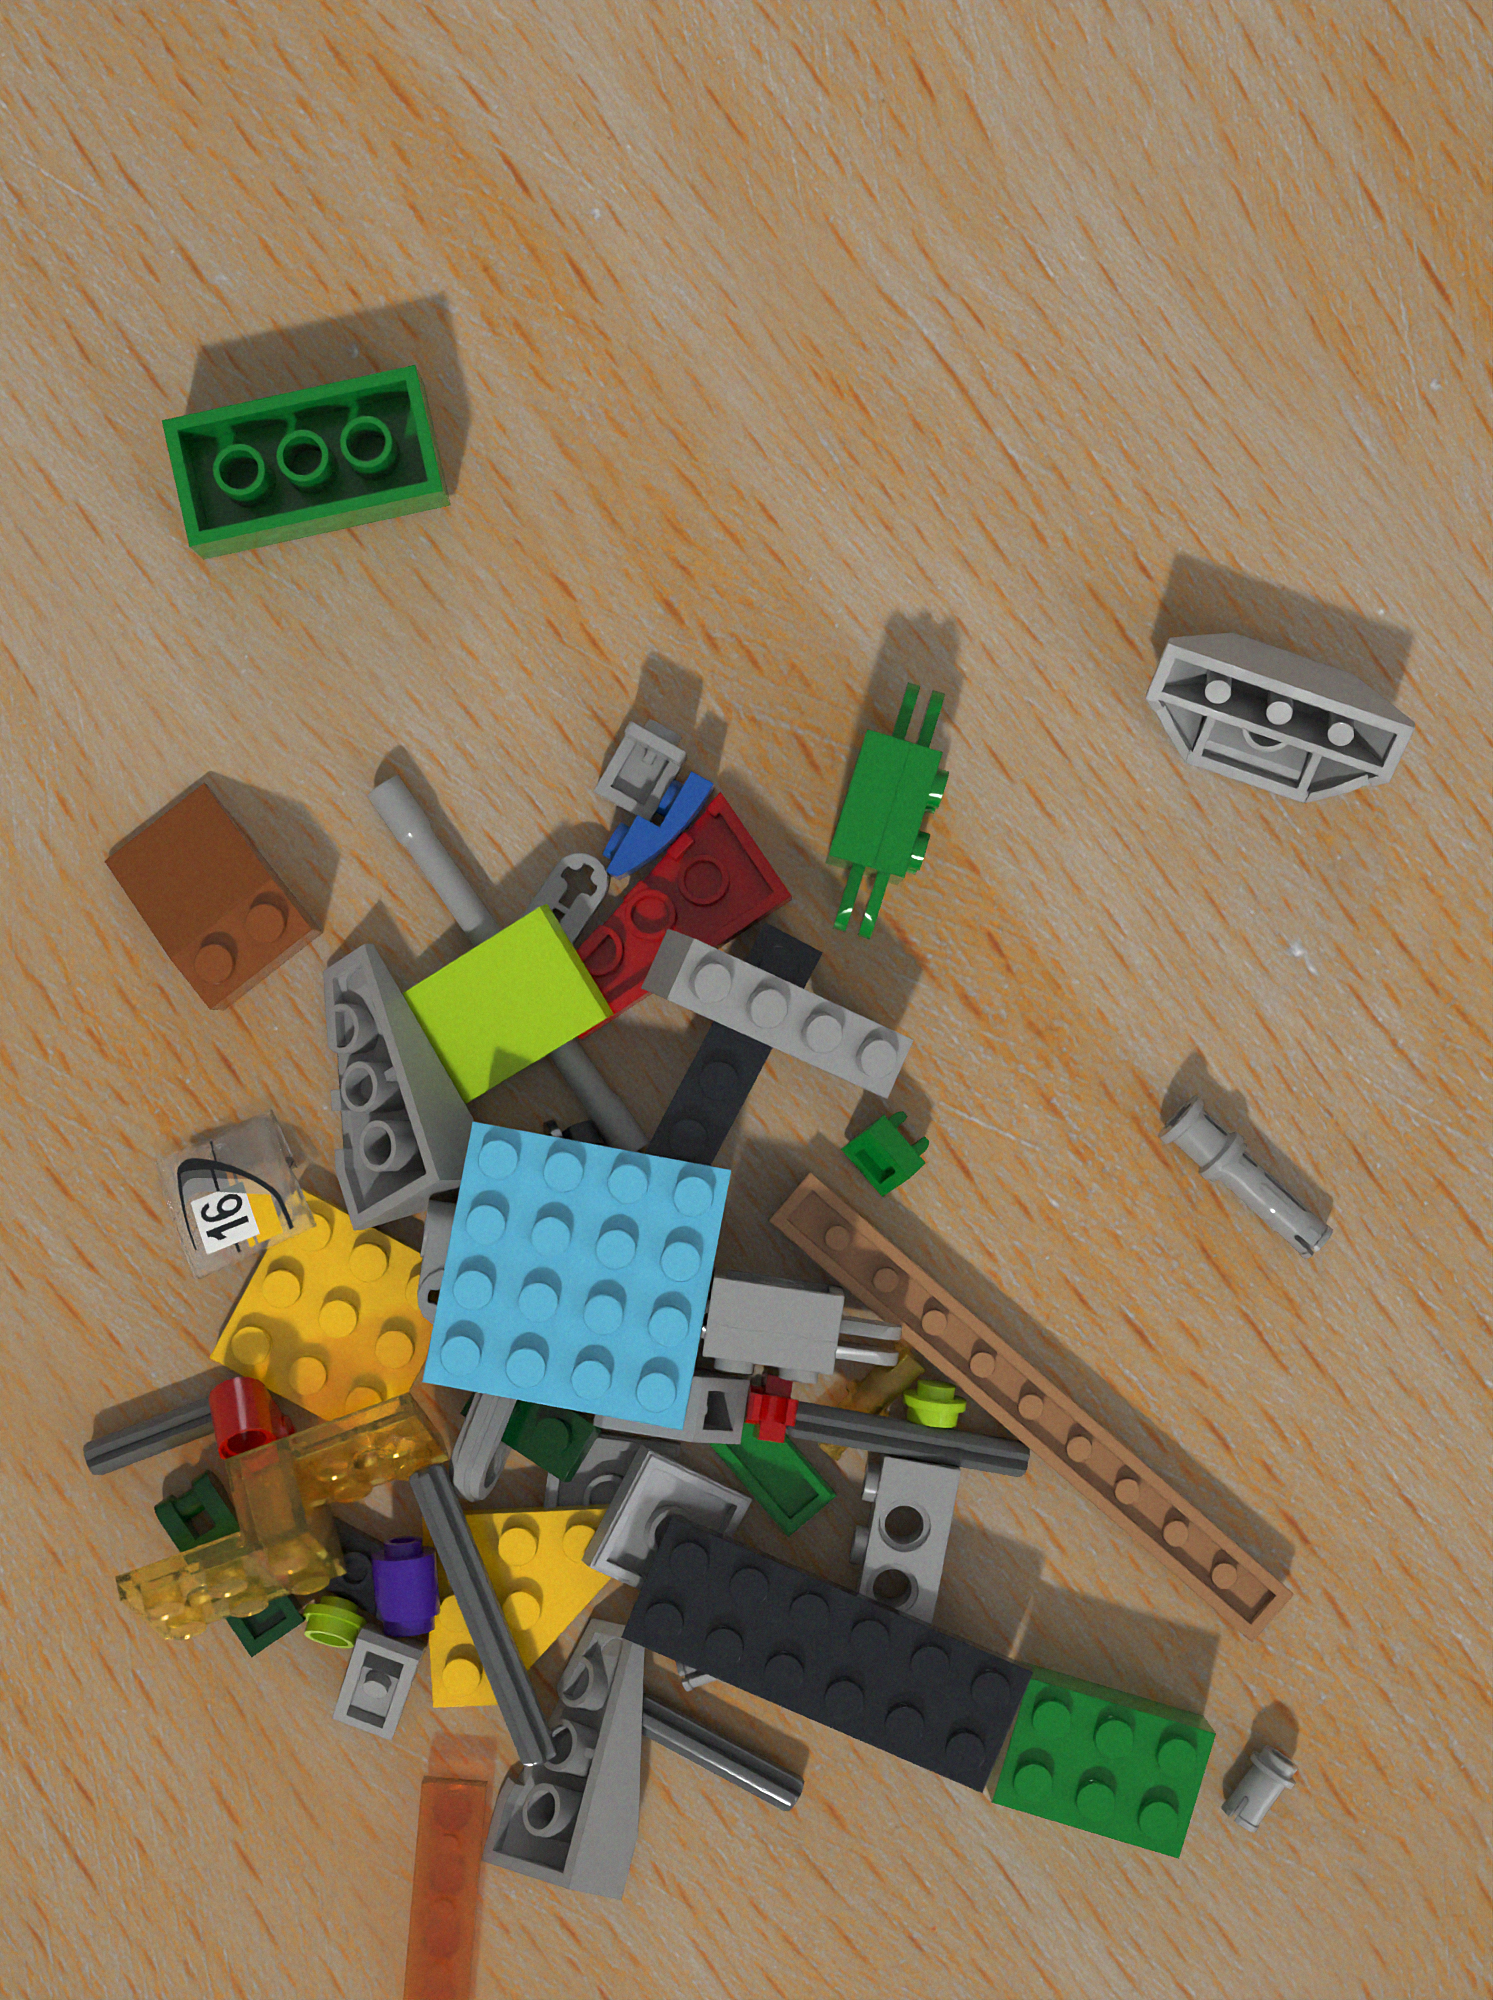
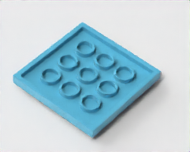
M472 1122L422 1382L683 1431L731 1170Z

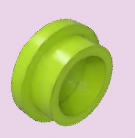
M930 1379L918 1380L917 1389L904 1390L902 1402L908 1406L907 1420L920 1425L939 1428L956 1427L958 1414L965 1412L967 1400L955 1395V1385Z
M334 1596L321 1597L320 1604L306 1605L303 1617L307 1621L304 1632L305 1636L318 1643L336 1648H353L357 1635L367 1624V1621L357 1614L358 1606L355 1603Z

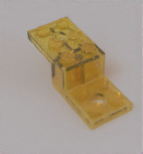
M407 1392L224 1459L240 1531L116 1576L120 1602L165 1640L169 1638L184 1640L200 1635L207 1629V1624L226 1617L240 1618L258 1614L268 1607V1602L292 1593L295 1595L312 1594L324 1589L329 1585L330 1579L347 1573L330 1503L336 1501L341 1503L358 1501L368 1496L374 1487L396 1479L408 1481L410 1475L421 1467L448 1461L449 1456L443 1436L411 1393Z

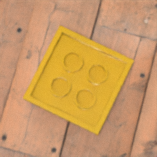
M301 1188L288 1210L294 1228L289 1229L284 1218L281 1223L283 1233L274 1236L209 1358L244 1377L258 1379L270 1391L379 1448L427 1360L433 1324L423 1317L418 1306L417 1290L423 1257H420L421 1250L377 1226L364 1230H353L347 1210L306 1188ZM440 1289L430 1290L428 1299L438 1303Z

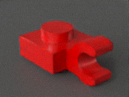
M762 1372L760 1386L749 1385L744 1423L754 1424L753 1437L758 1440L784 1443L786 1426L796 1425L799 1400L791 1398L793 1381L781 1379L776 1374Z

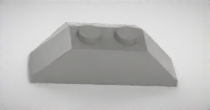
M1233 632L1169 637L1145 697L1152 710L1156 711L1166 733L1184 762L1302 803L1345 794L1369 784L1373 787L1389 783L1415 729V722L1354 674Z

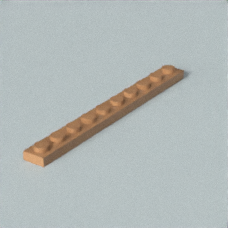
M809 1172L768 1219L769 1222L885 1322L903 1326L901 1335L903 1339L1252 1643L1292 1598L1294 1594L814 1174Z

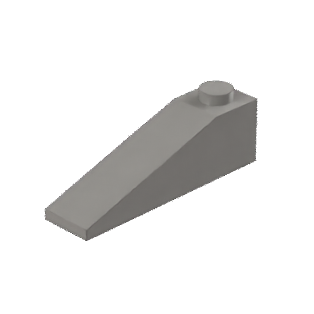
M363 944L323 971L328 1047L334 1053H337L340 1087V1089L331 1090L332 1111H341L343 1149H334L335 1169L353 1230L368 1229L427 1211L429 1199L445 1202L457 1200L472 1122H474L472 1115L374 944Z
M595 1618L591 1619L557 1683L559 1700L547 1721L557 1746V1754L542 1765L536 1767L524 1766L517 1779L507 1778L497 1798L481 1861L566 1889L619 1900L622 1899L638 1837L645 1648L621 1638L626 1625Z

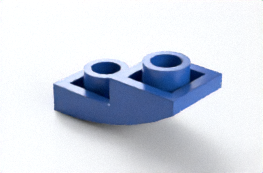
M692 771L684 784L674 779L656 810V813L665 817L660 827L639 815L636 816L631 827L620 822L602 854L611 860L606 872L620 881L657 858L675 842L702 810L714 791V783Z

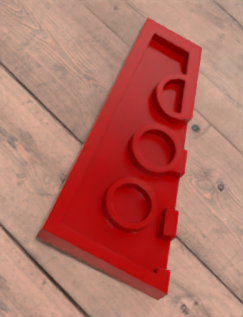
M721 792L706 807L705 813L686 833L683 832L666 851L665 857L644 880H640L623 898L624 902L604 924L599 925L576 950L614 1013L579 1035L578 1038L580 1040H584L652 994L641 987L668 929L719 949L792 900L791 894Z

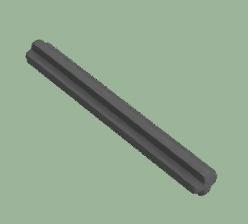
M442 1463L426 1465L410 1475V1485L520 1760L526 1767L542 1765L556 1756V1743L447 1470Z

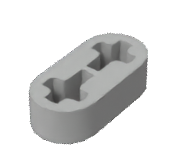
M573 853L563 857L555 865L521 918L545 904L549 905L553 913L556 909L560 910L565 915L559 924L574 946L604 901L609 890V877L605 867L595 857L586 853ZM585 865L592 867L594 871L591 875V881L597 886L595 893L589 896L581 892L569 909L562 905L561 901L570 888L569 883L563 878L565 872L569 868L580 872Z

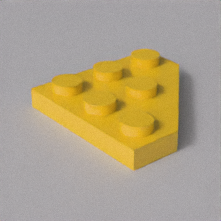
M590 1504V1506L568 1505L556 1506V1508L523 1507L463 1510L526 1671L530 1669L612 1578L588 1567L582 1561L610 1504ZM422 1516L423 1546H430L436 1549ZM436 1550L441 1611L434 1616L435 1629L429 1632L433 1708L497 1705L498 1702Z

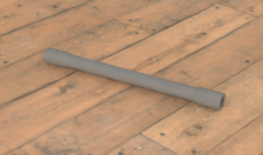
M396 775L372 790L367 795L368 799L397 841L407 848L473 946H478L502 931L433 832L430 820L400 776ZM576 1038L548 1054L585 1107L588 1119L592 1120L596 1131L607 1147L636 1152L650 1142L622 1099L611 1091Z

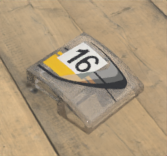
M267 1110L155 1161L173 1225L195 1279H202L317 1227L293 1171L298 1167L273 1110Z

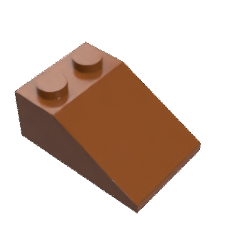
M205 783L104 861L168 957L210 1010H226L323 933Z

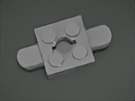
M715 1267L711 1296L708 1295L705 1313H708V1320H703L700 1338L705 1339L702 1356L715 1358V1369L752 1374L754 1364L778 1367V1377L781 1379L815 1384L818 1381L819 1373L833 1375L836 1358L884 1366H896L899 1352L896 1350L838 1340L839 1333L877 1339L900 1340L903 1326L891 1322L842 1315L845 1296L841 1286Z

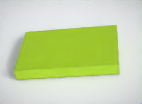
M548 904L536 908L402 993L465 1105L614 1014Z

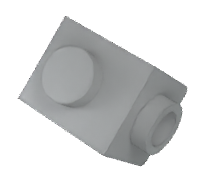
M648 719L644 728L630 721L624 731L625 736L594 789V793L634 816L639 815L652 822L665 792L672 781L677 778L686 762L687 754L677 747L682 737L669 728L651 719Z

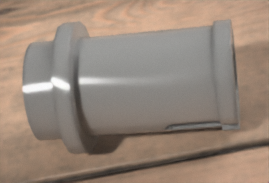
M1266 1745L1261 1753L1254 1751L1251 1754L1252 1766L1229 1799L1221 1806L1222 1810L1229 1817L1236 1814L1237 1817L1234 1821L1253 1833L1258 1830L1260 1822L1284 1788L1292 1789L1296 1784L1293 1775L1298 1770V1767L1288 1757L1269 1745Z

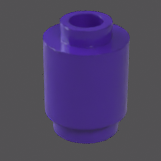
M400 1536L385 1540L383 1542L384 1550L377 1551L371 1555L376 1619L383 1621L384 1634L406 1637L425 1634L434 1630V1616L441 1611L436 1549L430 1546H423L422 1538L419 1536Z

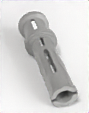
M1195 1095L1186 1101L1166 1122L1158 1137L1166 1144L1174 1142L1200 1166L1198 1174L1205 1180L1210 1179L1212 1182L1221 1181L1298 1251L1302 1258L1306 1260L1313 1256L1314 1251L1311 1248L1318 1252L1332 1235L1333 1229L1324 1224L1246 1153L1247 1144L1244 1143L1245 1138L1236 1131L1229 1133L1204 1111L1205 1102L1199 1096Z

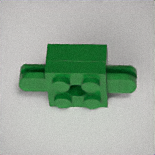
M909 682L903 695L892 735H885L869 729L866 731L825 862L826 864L850 871L833 929L846 931L863 875L874 878L857 935L869 940L875 927L887 884L898 885L905 878L906 873L915 875L921 868L930 839L929 833L919 831L925 812L934 814L935 810L939 808L949 777V771L938 768L943 752L929 748L945 693L932 690L916 743L905 741V737L920 690L919 685Z

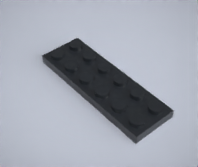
M674 1513L621 1638L980 1793L984 1791L1033 1675L1032 1667Z

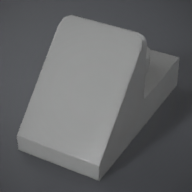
M368 1622L358 1635L332 1719L392 1741L428 1644L409 1636L395 1637L385 1635L382 1626Z

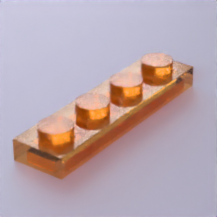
M424 1776L422 1780L403 2000H469L488 1781Z

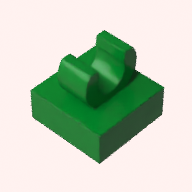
M904 1111L897 1112L888 1119L885 1115H882L841 1148L882 1197L910 1179L926 1164L920 1155L927 1150L929 1140L924 1136L910 1145L897 1130L898 1126L908 1117Z

